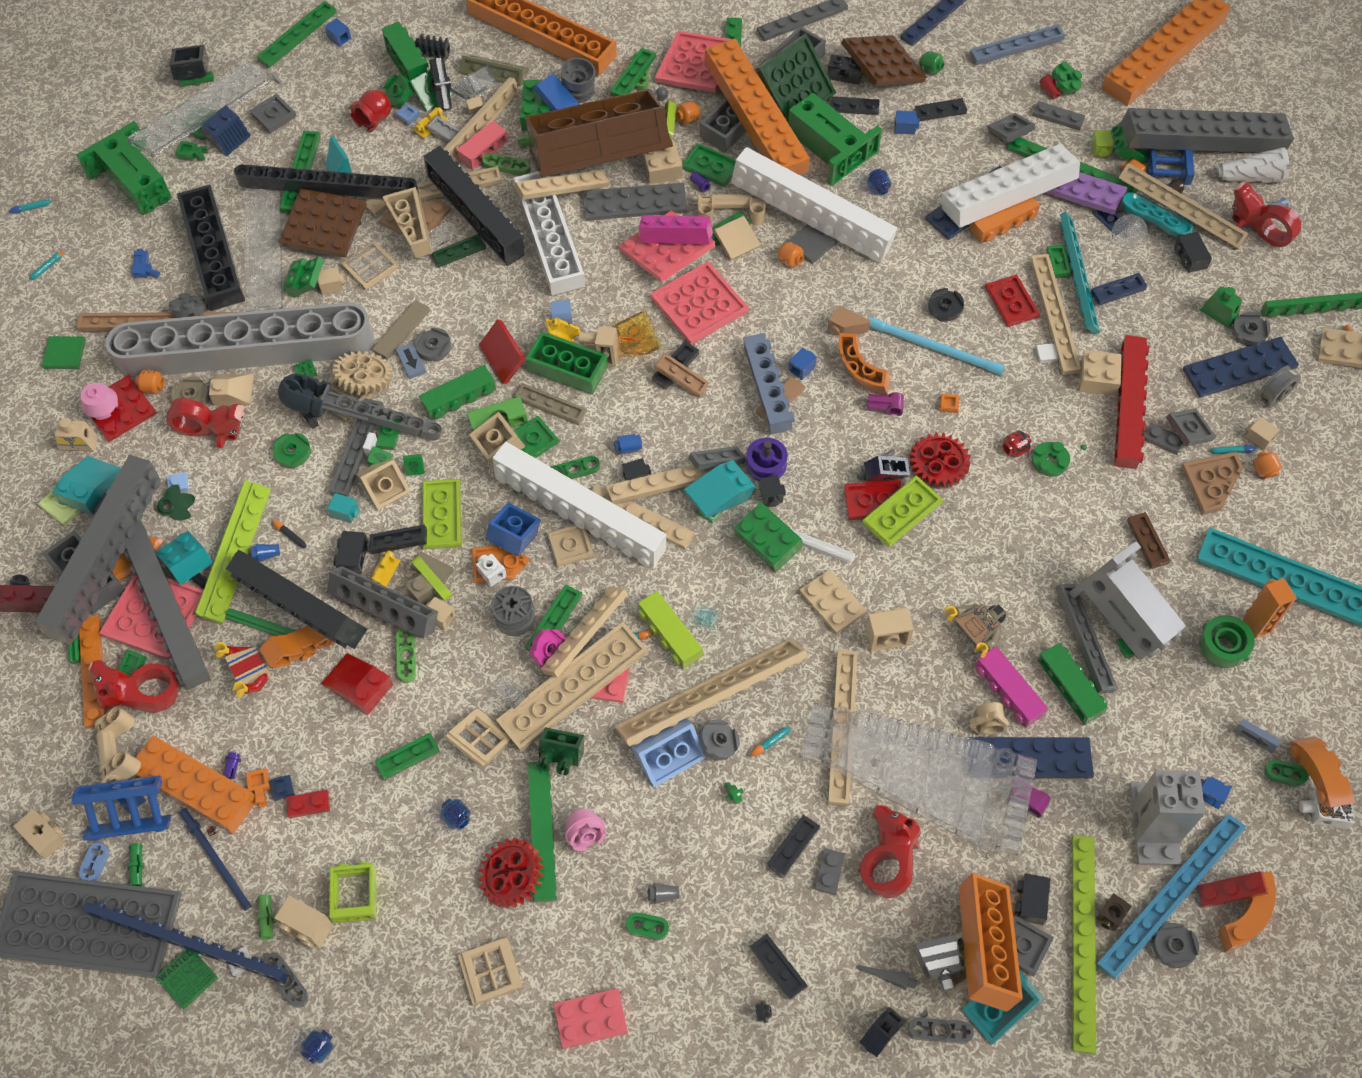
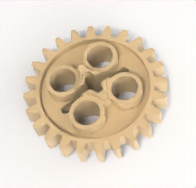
M351 351L350 355L344 353V358L339 356L338 360H335L332 377L334 382H338V387L344 386V391L350 389V393L357 391V395H360L361 392H364L365 395L371 392L374 395L375 390L381 392V388L386 390L387 385H390V381H392V368H390L389 363L386 364V359L381 360V356L374 357L375 353L368 355L367 351L364 354L358 351L357 354H354Z

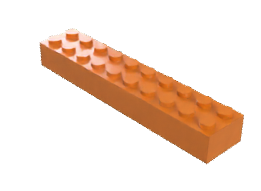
M466 0L468 14L562 59H586L593 64L595 74L598 76L602 74L617 56L616 41L529 0Z
M1222 0L1191 1L1105 76L1102 89L1128 106L1226 20L1231 6Z
M736 39L705 48L704 63L759 153L798 175L807 173L810 163L808 154Z

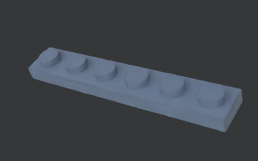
M1059 24L972 48L969 54L975 64L978 65L1062 41L1065 38V34Z

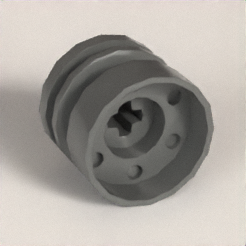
M572 58L564 62L561 67V83L578 103L587 102L594 95L595 68L586 59Z
M508 586L496 592L492 599L491 608L497 628L508 636H520L531 630L535 623L536 615L533 601L528 591L519 586Z

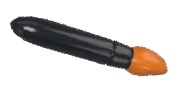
M273 520V525L277 530H280L299 547H307L306 543L282 522Z

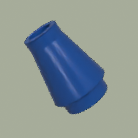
M255 544L256 546H251L252 557L259 562L280 555L279 544Z

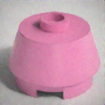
M91 383L81 392V409L83 413L87 416L95 417L96 420L110 417L111 412L115 407H118L117 394L104 384Z
M590 809L577 810L570 814L565 821L566 842L576 851H587L588 846L596 842L599 845L605 838V823Z

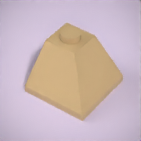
M254 373L218 374L212 378L209 396L214 406L251 405Z
M394 459L371 465L356 473L362 487L377 510L411 492Z

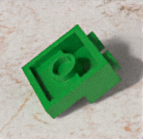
M1121 122L1112 127L1111 134L1113 135L1115 153L1125 160L1133 158L1142 164L1148 161L1146 148H1128Z
M318 256L309 261L304 258L293 261L289 267L288 276L284 281L283 291L296 298L314 289L324 259Z

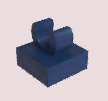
M290 774L269 780L274 801L295 795Z

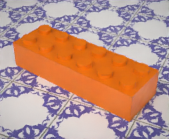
M152 735L136 756V759L141 762V767L134 775L135 778L161 775L163 783L159 792L231 834L235 833L256 803L255 795L251 791Z
M972 873L958 886L968 997L971 1000L1008 1012L1023 999L1010 888L1003 883Z

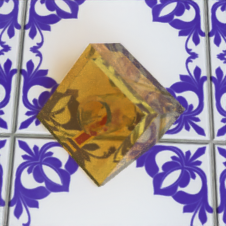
M646 310L613 325L614 328H617L618 340L624 354L648 355L662 348L653 321Z

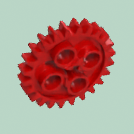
M935 432L934 437L927 434V439L921 437L920 442H915V447L912 446L909 456V465L912 466L911 472H916L915 476L922 477L921 480L923 482L928 481V486L934 483L935 488H937L941 484L942 488L945 489L946 484L952 487L953 481L959 484L960 479L964 480L970 468L971 455H967L968 449H963L964 443L958 444L959 438L952 440L951 434L947 438L944 432L941 436H938L937 432Z
M506 838L505 844L498 842L497 849L491 847V855L485 853L488 859L487 861H481L484 868L478 871L483 873V876L479 877L478 880L484 882L479 888L484 890L483 896L487 897L489 902L508 909L509 906L516 908L517 902L524 905V898L531 900L530 893H537L534 887L535 885H541L538 878L543 877L544 874L540 873L539 870L544 868V865L539 863L542 857L537 855L539 851L533 848L532 844L527 843L523 839L513 838L511 841Z

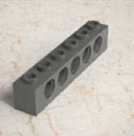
M343 566L329 573L327 593L335 598L346 601L350 605L358 607L368 614H373L385 622H390L419 638L424 639L435 631L438 611Z

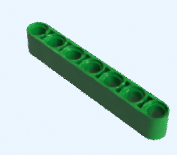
M528 762L533 848L539 851L537 855L542 857L539 863L544 865V868L539 870L540 873L544 874L543 877L538 878L541 885H535L534 887L537 890V893H534L535 902L557 901L550 766L548 771H543L544 767L540 771L536 767L537 762Z

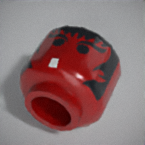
M1017 430L1004 438L1003 450L1008 456L1017 458L1030 450L1031 438L1027 433Z

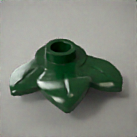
M173 485L165 491L164 498L158 502V511L165 516L171 515L175 520L189 519L191 514L187 509L193 505L195 496L189 493H181L179 485ZM170 504V509L166 510L165 505Z

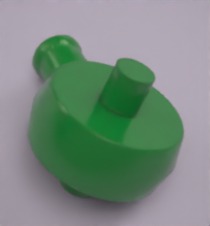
M726 782L724 784L728 796L725 797L726 800H732L735 805L742 802L741 794L744 793L743 789L740 788L738 790L735 785Z

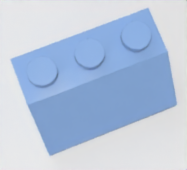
M686 718L679 721L673 727L661 730L655 736L643 739L637 745H631L638 763L653 787L707 758L703 754V749L700 746L699 738L692 723Z

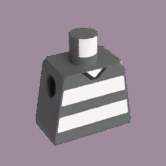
M957 935L916 943L913 951L927 981L939 980L942 992L955 989L952 977L958 976L961 972Z

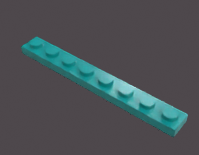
M1063 212L1060 214L1061 222L1059 224L1062 231H1064L1063 240L1068 247L1066 252L1071 260L1069 264L1071 271L1074 273L1073 282L1078 289L1076 295L1081 302L1079 308L1085 319L1083 320V325L1092 334L1100 333V328L1074 221L1067 212Z

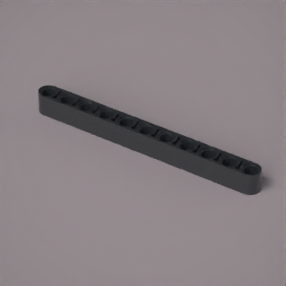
M245 164L234 168L238 185L244 188L293 192L306 189L334 195L383 199L382 196L416 187L419 194L416 180L408 177Z

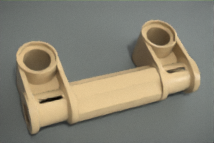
M750 193L697 194L698 216H710L711 224L714 220V208H748L749 220L753 225L764 223L766 202Z
M118 706L112 708L108 713L95 721V728L98 731L96 740L100 763L99 769L103 776L101 783L127 780L134 776L141 767L140 760L125 751L117 753L115 739L130 730L135 722L134 716Z

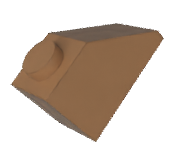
M839 305L829 318L827 329L834 335H839V333H867L870 327V320Z

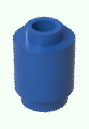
M640 435L617 436V440L614 441L615 451H619L620 455L638 452V450L642 449Z

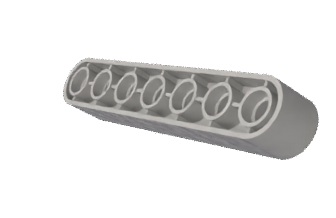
M337 303L127 322L116 326L109 332L105 345L119 372L124 376L130 375L131 378H136L144 369L156 370L162 375L293 364L309 359L312 362L337 360L339 356L344 358V353L350 355L351 351L354 354H357L358 351L361 354H364L365 351L368 352L374 344V334L368 314L362 306L355 303Z

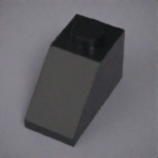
M888 1007L871 1025L859 1043L869 1053L878 1057L906 1023V1020L892 1008Z

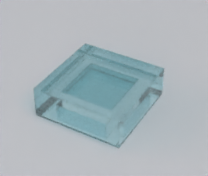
M701 605L694 624L713 630L720 611Z

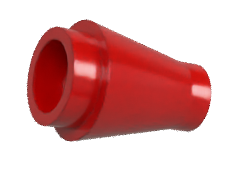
M1050 74L1041 78L1039 81L1040 87L1053 100L1061 96L1062 93L1055 85V78L1052 79Z

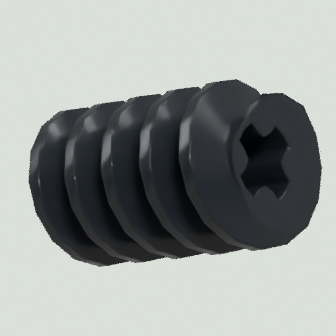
M421 33L420 37L415 40V47L420 49L422 55L427 54L431 56L433 54L434 57L439 55L440 58H449L450 43L448 38H445L443 42V38L440 36L437 41L434 35L431 40L430 35L427 34L426 39H424V34Z

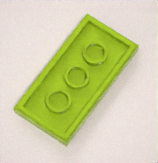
M915 476L862 520V524L890 548L943 503V499L918 476Z
M460 478L422 481L423 525L425 524L427 527V544L423 545V549L462 547Z

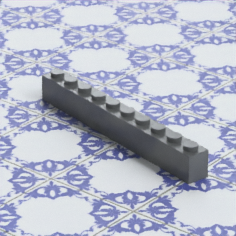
M139 521L134 529L133 536L129 538L125 545L126 550H124L128 561L132 560L133 564L130 565L134 576L138 575L139 577L136 582L140 590H144L146 593L143 595L147 606L151 605L152 610L149 611L154 622L158 621L159 625L156 626L160 637L164 636L166 640L162 642L167 653L171 652L172 657L169 658L174 669L178 668L179 673L176 676L180 684H185L189 690L211 680L159 558L155 553L156 551L142 521Z

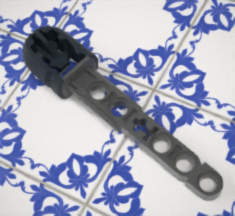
M296 373L284 377L278 387V396L281 403L295 411L306 414L311 412L313 416L321 417L324 410H328L411 435H421L422 438L429 440H438L441 437L442 427L436 422L424 421L416 416L332 393L330 382H319L316 378ZM345 403L349 406L344 408L339 406V404ZM362 408L365 409L366 412L360 413L357 410ZM400 419L402 420V422L395 423L393 420ZM418 424L420 427L413 428L411 425ZM430 429H435V430H437L438 432H437V433H431V432H429L428 430H430Z

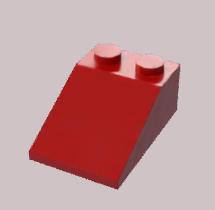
M348 653L321 683L367 716L393 686L390 676L374 665Z

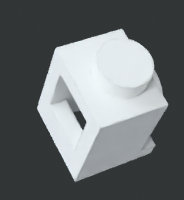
M485 554L478 559L476 564L477 570L490 587L507 577L504 566L499 563L493 554L489 556Z

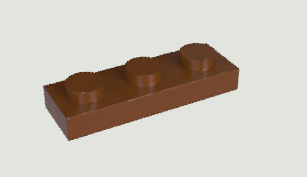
M1144 512L1128 517L1127 522L1138 544L1141 546V550L1150 568L1153 569L1169 564L1171 560L1147 513Z

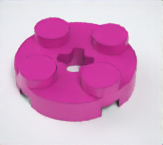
M541 629L532 642V647L529 649V655L537 666L541 668L544 666L546 661L566 640L565 636L560 631L554 629ZM551 644V652H547V648Z

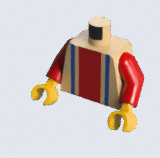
M223 642L216 643L214 649H219L215 654L216 657L221 658L226 654L225 659L236 679L232 691L238 690L236 696L241 698L244 694L261 691L268 678L271 677V674L267 668L269 664L264 656L260 654L258 648L226 646Z

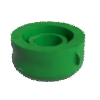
M1222 615L1213 618L1208 624H1203V631L1199 640L1200 649L1210 663L1221 668H1232L1250 660L1249 655L1254 648L1255 638L1252 630L1244 621L1234 616ZM1218 638L1229 640L1234 648L1223 647L1219 643Z

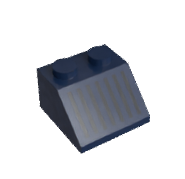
M227 105L202 124V135L225 156L230 155L251 137L239 116Z

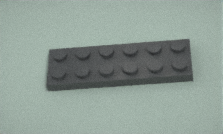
M684 183L583 191L585 221L640 217L642 215H664L671 210L675 213H687Z

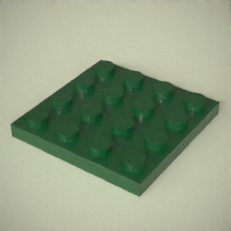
M807 34L802 35L756 68L766 89L787 122L790 108L801 102L803 98L814 93L825 102L830 96L836 94Z

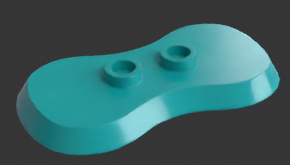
M1127 193L1122 198L1125 211L1157 225L1172 236L1178 237L1193 231V225L1189 220L1177 213L1159 207L1142 195Z

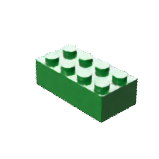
M398 21L381 28L386 51L401 75L411 81L428 71L429 65L427 60L422 58L421 51L415 47L413 38H409L405 26L402 27Z
M542 331L526 357L527 371L592 395L608 368L607 354Z

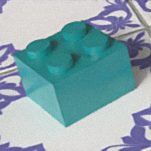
M189 531L180 534L175 540L162 546L160 550L155 552L180 585L214 563L204 547Z

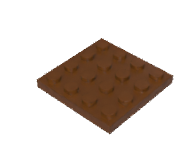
M893 35L843 38L841 42L842 46L875 87L922 83L927 78L922 69L917 66L913 58L909 56L905 48L901 46Z
M300 189L278 241L279 245L346 258L367 206L366 200Z

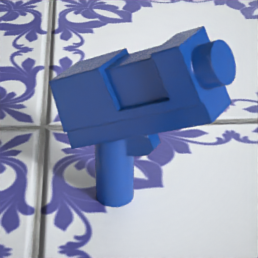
M143 249L134 251L135 258L132 266L134 278H147V275L158 278L160 271L152 269L151 263H148V252Z

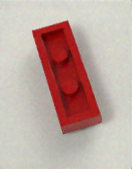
M1261 871L1197 885L1203 908L1268 894L1264 875Z

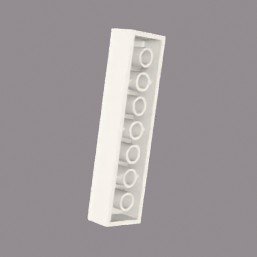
M1062 144L1055 145L942 192V210L961 228L1078 179L1080 161Z
M538 172L514 177V183L549 178V176L541 177ZM517 193L551 295L585 287L584 272L556 195L522 200Z

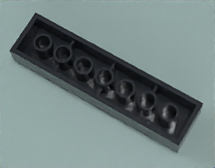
M438 146L425 154L423 157L429 180L507 266L524 257L525 246L523 244L524 236L522 232L513 227L511 220L504 217L501 209L498 206H494L491 198L488 195H484L481 187L472 181L470 175L462 170L460 164L452 159L450 153L441 146Z
M211 185L177 193L205 299L210 310L244 302L245 297Z
M239 549L225 568L232 573L230 577L241 582L244 586L279 608L281 607L285 612L296 617L306 625L308 624L312 629L343 648H346L348 645L355 649L367 631V628Z

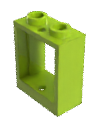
M359 862L358 865L351 866L343 863L337 864L336 867H330L329 918L333 923L376 920V868L370 862ZM369 875V906L339 909V878Z

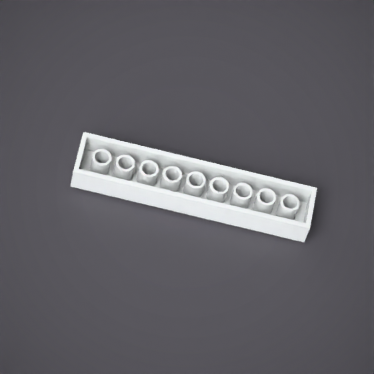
M747 147L736 159L731 183L879 263L882 262L890 250L897 231V227Z
M505 442L493 457L494 472L497 480L502 483L506 482L517 492H523L532 501L542 503L546 509L554 510L563 519L571 520L580 529L585 528L594 537L605 540L611 547L619 548L626 556L638 559L642 565L646 567L649 565L654 568L666 551L667 534L510 443Z

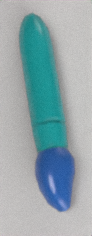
M44 199L21 206H14L9 210V213L18 214L23 211L49 205L51 200Z
M1251 445L1212 448L1210 452L1213 454L1252 453L1257 448Z

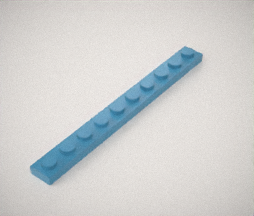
M1227 814L1097 963V967L1116 980L1245 831L1246 826L1230 814Z

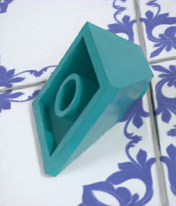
M331 136L326 160L327 171L352 173L347 155L335 137Z

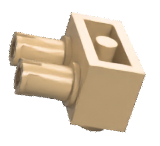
M598 326L596 333L580 332L579 343H581V346L607 354L608 366L617 365L619 354L617 328Z

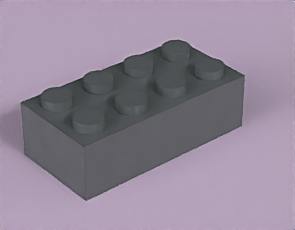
M75 530L42 553L60 576L82 539ZM112 572L107 578L106 585L101 589L97 602L90 609L93 614L125 590Z

